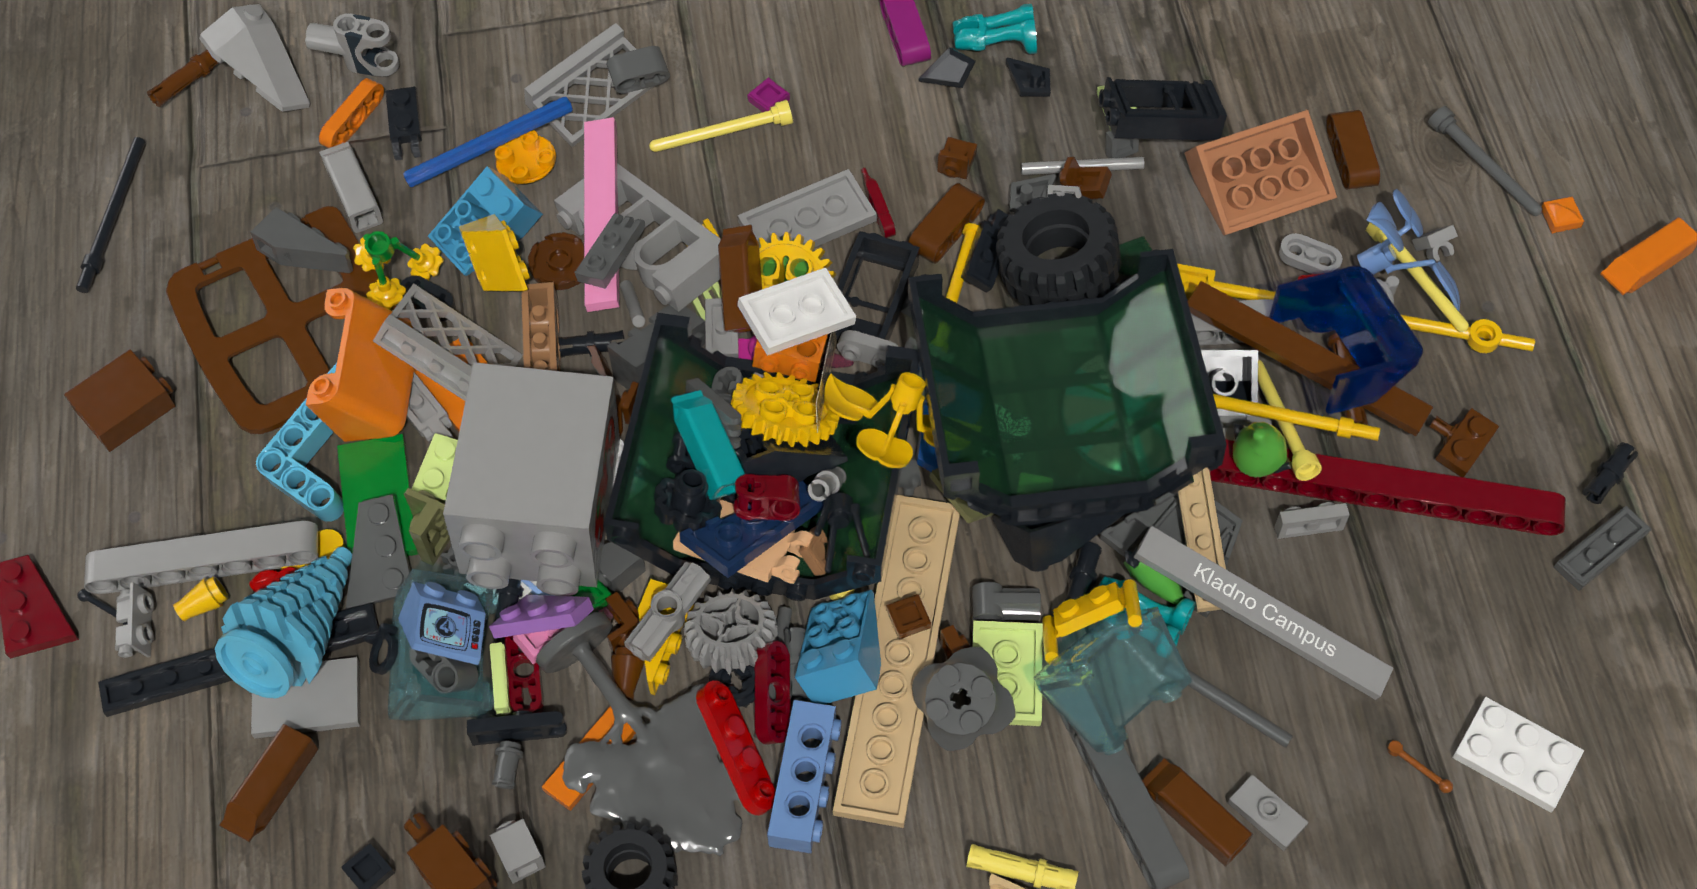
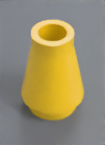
M215 576L209 579L204 577L180 601L173 604V607L181 620L185 622L192 617L222 607L223 602L229 599L225 588Z

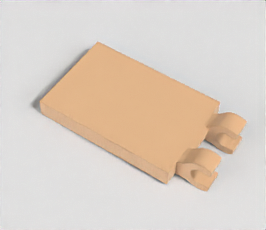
M720 500L722 505L720 519L735 514L733 503ZM794 530L737 572L767 583L771 576H775L785 582L794 584L800 574V571L796 570L800 564V559L791 555H785L788 551L802 558L798 552L801 546L808 547L814 535L807 531L795 533ZM678 532L673 540V550L703 560L680 542V533Z

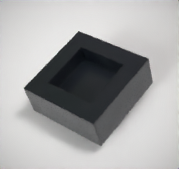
M371 843L341 867L358 889H377L395 874Z

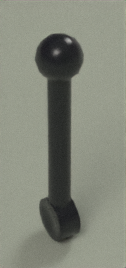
M85 588L78 592L77 597L80 601H88L116 617V609L93 597Z

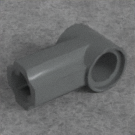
M995 582L978 583L972 588L973 620L1003 622V620H1040V589L1003 588L1002 585Z

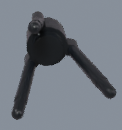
M833 493L823 500V509L814 531L815 536H820L826 520L828 521L830 533L826 554V573H830L832 570L837 530L847 527L852 519L854 520L863 555L866 558H871L860 517V504H854L853 498L846 493Z

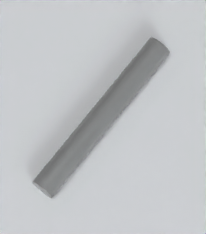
M624 280L621 282L620 288L632 323L635 327H642L645 324V318L631 281Z

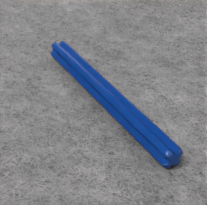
M567 97L559 98L403 173L404 178L410 187H414L572 112V105Z

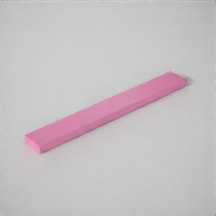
M614 117L584 122V258L613 214H618L617 125ZM619 269L606 289L585 284V307L587 312L619 307Z

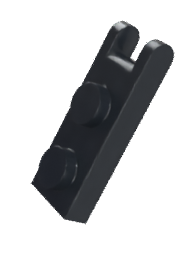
M516 711L511 716L497 717L494 714H482L476 719L467 720V735L472 745L476 746L497 744L502 741L518 742L564 737L567 734V726L563 723L562 713L558 711L543 713Z

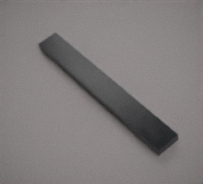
M372 603L336 613L332 621L333 628L325 653L365 642L366 635L379 631ZM215 648L105 679L99 681L98 685L103 713L106 717L233 680L222 669L216 658Z

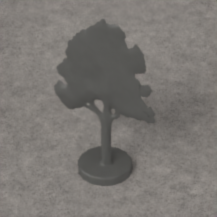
M604 612L592 613L576 626L567 627L559 632L537 654V664L545 673H554L580 661L592 681L610 704L615 719L614 726L600 742L574 743L567 749L562 776L566 787L583 794L586 792L587 786L590 783H594L596 791L589 805L592 815L610 818L614 823L621 821L624 829H627V823H635L637 830H641L643 825L651 827L652 834L660 833L664 838V842L669 844L672 852L678 853L683 850L691 853H714L718 856L724 854L723 847L740 838L743 823L741 818L735 813L733 803L734 800L740 799L724 763L718 760L719 752L696 702L697 692L705 684L693 686L690 692L663 705L657 712L651 708L637 707L626 698L603 663L593 652L609 635L613 626ZM645 715L650 719L651 723H644L641 717ZM625 723H628L637 735L636 743L629 746L623 744L621 738Z

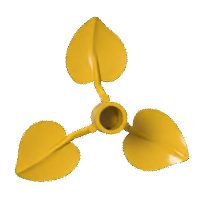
M909 372L902 373L897 384H892L889 392L877 402L872 395L862 389L840 381L832 373L829 375L824 387V399L828 408L836 415L851 421H859L863 416L872 418L890 399L893 409L897 411L888 435L877 429H864L859 432L856 444L865 456L874 461L878 460L880 464L890 468H902L908 465L913 456L912 446L907 441L895 438L894 436L902 415L910 414L915 409L916 429L919 432H923L924 440L935 447L929 415H923L925 397L922 394L926 383L920 376ZM945 419L974 434L978 433L979 428ZM943 432L947 452H960L968 446V443Z

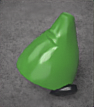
M1253 422L1248 426L1234 424L1233 460L1242 473L1251 477H1263L1292 468L1291 462L1287 458L1286 440L1276 427L1266 422Z
M1139 546L1133 552H1124L1126 559L1124 565L1130 575L1143 587L1173 604H1179L1184 599L1181 586L1178 583L1133 558Z

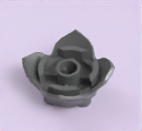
M982 647L961 649L944 663L931 664L924 667L913 680L914 701L927 718L930 735L940 747L947 751L965 749L972 745L980 735L1000 732L1016 717L1013 697L998 682V668L995 660ZM963 688L968 691L966 696L971 697V703L969 705L965 704L959 709L955 706L957 701H953L954 693H960Z

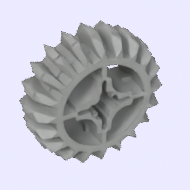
M733 588L729 594H722L718 590L714 598L705 595L704 603H695L693 611L688 612L687 622H685L684 627L685 645L693 660L700 661L703 669L712 666L715 674L721 669H726L730 675L733 669L738 668L744 673L746 666L751 665L755 667V662L758 659L757 648L765 647L767 642L777 640L778 636L776 616L774 611H771L768 601L762 602L758 594L750 597L747 590L741 594H736Z

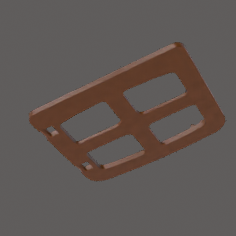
M326 206L306 214L304 218L300 219L304 225L309 224L310 228H317L328 240L333 243H341L350 252L349 257L353 271L351 273L338 272L343 280L342 283L329 289L348 288L367 298L366 294L371 291L369 286L371 283L377 282L378 276L376 270L365 272L362 265L355 264L356 253L353 248L359 242L341 212L336 207ZM253 238L221 251L205 261L196 262L182 268L169 279L166 292L193 355L228 413L240 429L250 434H264L282 427L305 401L310 384L314 379L330 371L306 330L309 322L327 314L325 311L327 290L300 302L290 301L266 261L268 257L257 251ZM218 263L221 266L220 269L204 275L202 270ZM244 270L265 306L267 313L264 318L222 337H215L201 309L197 292L206 285ZM397 305L392 306L390 310L393 311ZM280 338L286 343L307 380V384L305 387L273 402L261 405L253 399L229 364V359L266 341Z

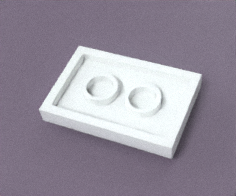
M826 268L739 297L737 305L767 356L854 325L856 321L855 313Z
M1485 697L1452 758L1551 813L1556 808L1584 750Z

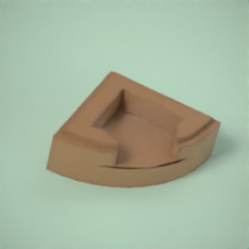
M816 527L811 528L809 533L814 535ZM823 530L820 536L814 535L808 547L801 546L798 551L815 576L825 575L826 573L824 543L828 541Z

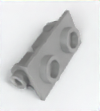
M131 582L130 589L122 590L116 599V621L118 623L128 622V624L116 627L115 650L118 651V656L123 658L133 656L134 651H138L148 658L151 657V643L153 641L151 621L154 601L152 594L136 583Z

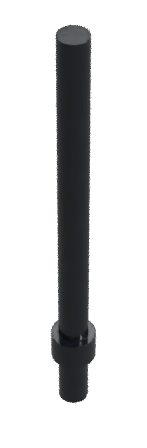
M134 137L90 252L85 254L81 263L82 272L76 285V290L81 293H88L95 274H99L102 267L103 252L146 143L140 137Z

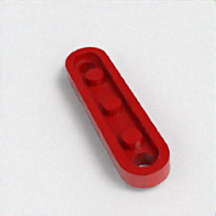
M710 681L697 692V705L743 807L753 815H763L773 808L776 790L731 691L725 684L719 681Z

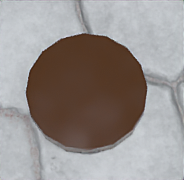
M565 232L552 233L545 236V240L539 244L536 242L532 246L528 262L530 273L537 283L554 282L555 290L570 289L581 283L577 281L575 271L584 259V243L579 237Z

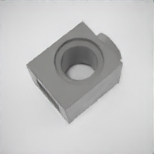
M524 819L517 822L514 820L508 821L500 825L496 832L490 835L513 884L546 867Z

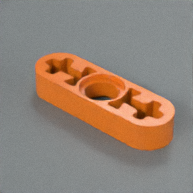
M369 78L362 80L322 127L319 135L320 144L331 148L348 142L381 102L384 94L383 85Z

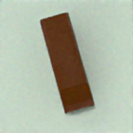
M752 225L723 229V237L718 245L725 332L744 333L752 331L737 306L739 297L762 290L759 243L753 233Z
M283 724L227 804L224 819L219 826L248 842L255 835L263 831L319 750L313 740Z
M1165 758L1142 780L1152 800L1225 867L1250 842L1253 835L1252 832L1184 770L1169 763Z

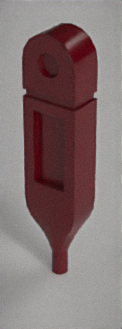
M862 168L866 197L877 213L876 222L879 225L880 232L885 238L896 236L895 225L879 185L875 179L868 175L866 168Z

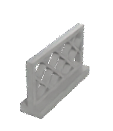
M615 23L524 88L525 104L531 111L543 107L551 100L555 101L562 97H567L570 102L585 103L584 114L568 113L549 122L563 139L573 147L584 139V122L614 117L653 87L629 92L623 99L610 98L611 87H614L610 73L608 72V79L590 78L593 69L596 67L607 68L606 60L622 48L626 52L636 50L624 37V30ZM573 84L586 85L585 96L568 94V88ZM590 85L607 86V97L589 96ZM588 103L606 105L605 112L601 115H588ZM565 120L583 121V127L572 135L565 128Z
M414 283L393 312L386 318L373 339L374 343L464 401H466L473 362L477 363L474 354H485L489 364L516 367L523 354ZM414 297L424 303L426 309H415L411 298ZM398 318H409L413 328ZM418 318H430L434 328H422ZM439 318H447L453 323L454 327L443 328ZM427 336H437L441 346L428 339ZM446 336H458L461 346H450ZM467 336L476 337L480 340L481 345L470 346ZM494 353L502 354L511 362L498 364ZM465 354L468 364L455 355Z

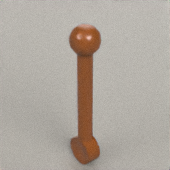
M1399 741L1390 742L1388 746V753L1390 755L1403 758L1438 784L1441 792L1449 793L1453 790V783L1450 780L1440 778L1406 753Z

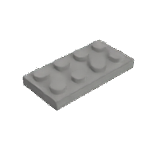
M849 169L738 215L740 226L752 225L759 248L761 247L759 238L762 237L768 243H771L772 233H776L780 240H783L785 232L791 234L792 241H794L798 234L804 236L803 245L811 239L815 242V247L877 221V213Z

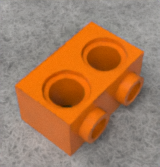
M828 334L768 356L757 339L752 367L760 368L766 372H780L788 376L793 375L798 380L804 378L808 381L816 382Z

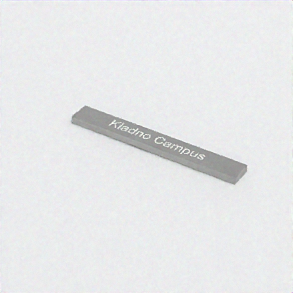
M1151 526L1147 530L1133 558L1376 700L1381 697L1393 667L1155 527Z

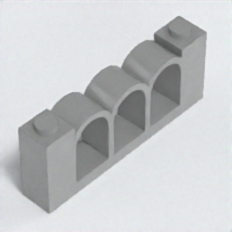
M617 163L618 207L626 201L633 204L621 213L623 219L625 216L633 217L634 221L636 219L644 220L645 227L653 221L660 224L659 227L634 244L620 267L630 270L638 269L641 281L647 288L654 290L657 299L663 305L669 304L679 312L721 279L718 251L721 239ZM584 178L554 200L558 210L556 217L560 224L567 230L571 228L580 236L584 234ZM680 242L688 245L686 249L665 264L652 265Z

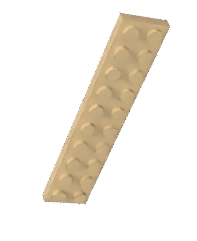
M897 495L882 581L878 582L875 594L881 657L880 676L877 690L855 695L833 807V816L904 828L924 713L917 707L914 701L912 684L915 676L924 667L934 663L960 519L959 512L951 503ZM919 594L931 621V628L899 640L886 611V605Z

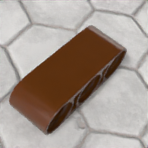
M1354 110L1329 113L1326 119V129L1344 188L1348 190L1378 186L1380 182V168L1362 112Z
M956 183L918 225L908 242L920 247L919 255L932 263H938L961 237L964 225L973 223L985 204V198L962 184Z

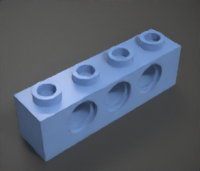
M798 700L793 701L767 834L769 847L812 853L813 842L820 843L823 821L818 820L820 807H827L830 788L829 786H824L826 773L833 774L836 753H832L830 750L832 740L839 741L842 720L836 719V706ZM810 738L821 741V744L816 748H808L803 743ZM804 771L812 772L815 775L814 779L808 782L800 781L797 776ZM796 805H804L809 809L803 816H795L790 812Z

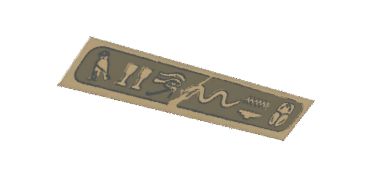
M836 331L830 334L816 400L817 433L825 401L824 387L831 372L837 343Z

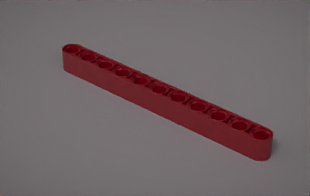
M1225 439L1227 446L1223 464L1213 471L1209 470L1211 481L1540 535L1553 536L1561 534L1565 530L1566 498L1560 493L1321 454H1315L1321 464V472L1315 478L1307 481L1297 479L1292 468L1263 477H1251L1242 473L1233 460V444L1235 441ZM1287 449V458L1292 462L1293 454L1291 450Z

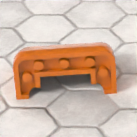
M348 288L328 289L325 299V311L333 319H345L335 373L324 374L314 379L308 390L306 406L344 442L395 436L403 429L406 422L414 368L373 342L382 324L393 311ZM398 318L399 320L413 328L411 321L409 319Z

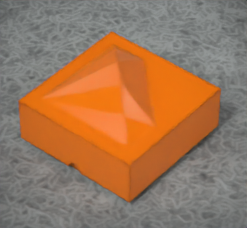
M1573 197L1543 202L1541 206L1551 233L1581 228L1584 223Z

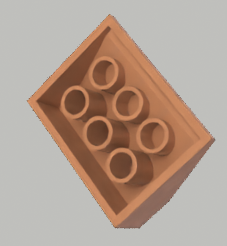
M1308 110L1196 146L1185 152L1194 183L1223 236L1337 198Z

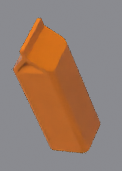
M1678 217L1617 257L1600 274L1622 295L1627 292L1633 293L1693 253L1697 246V232Z

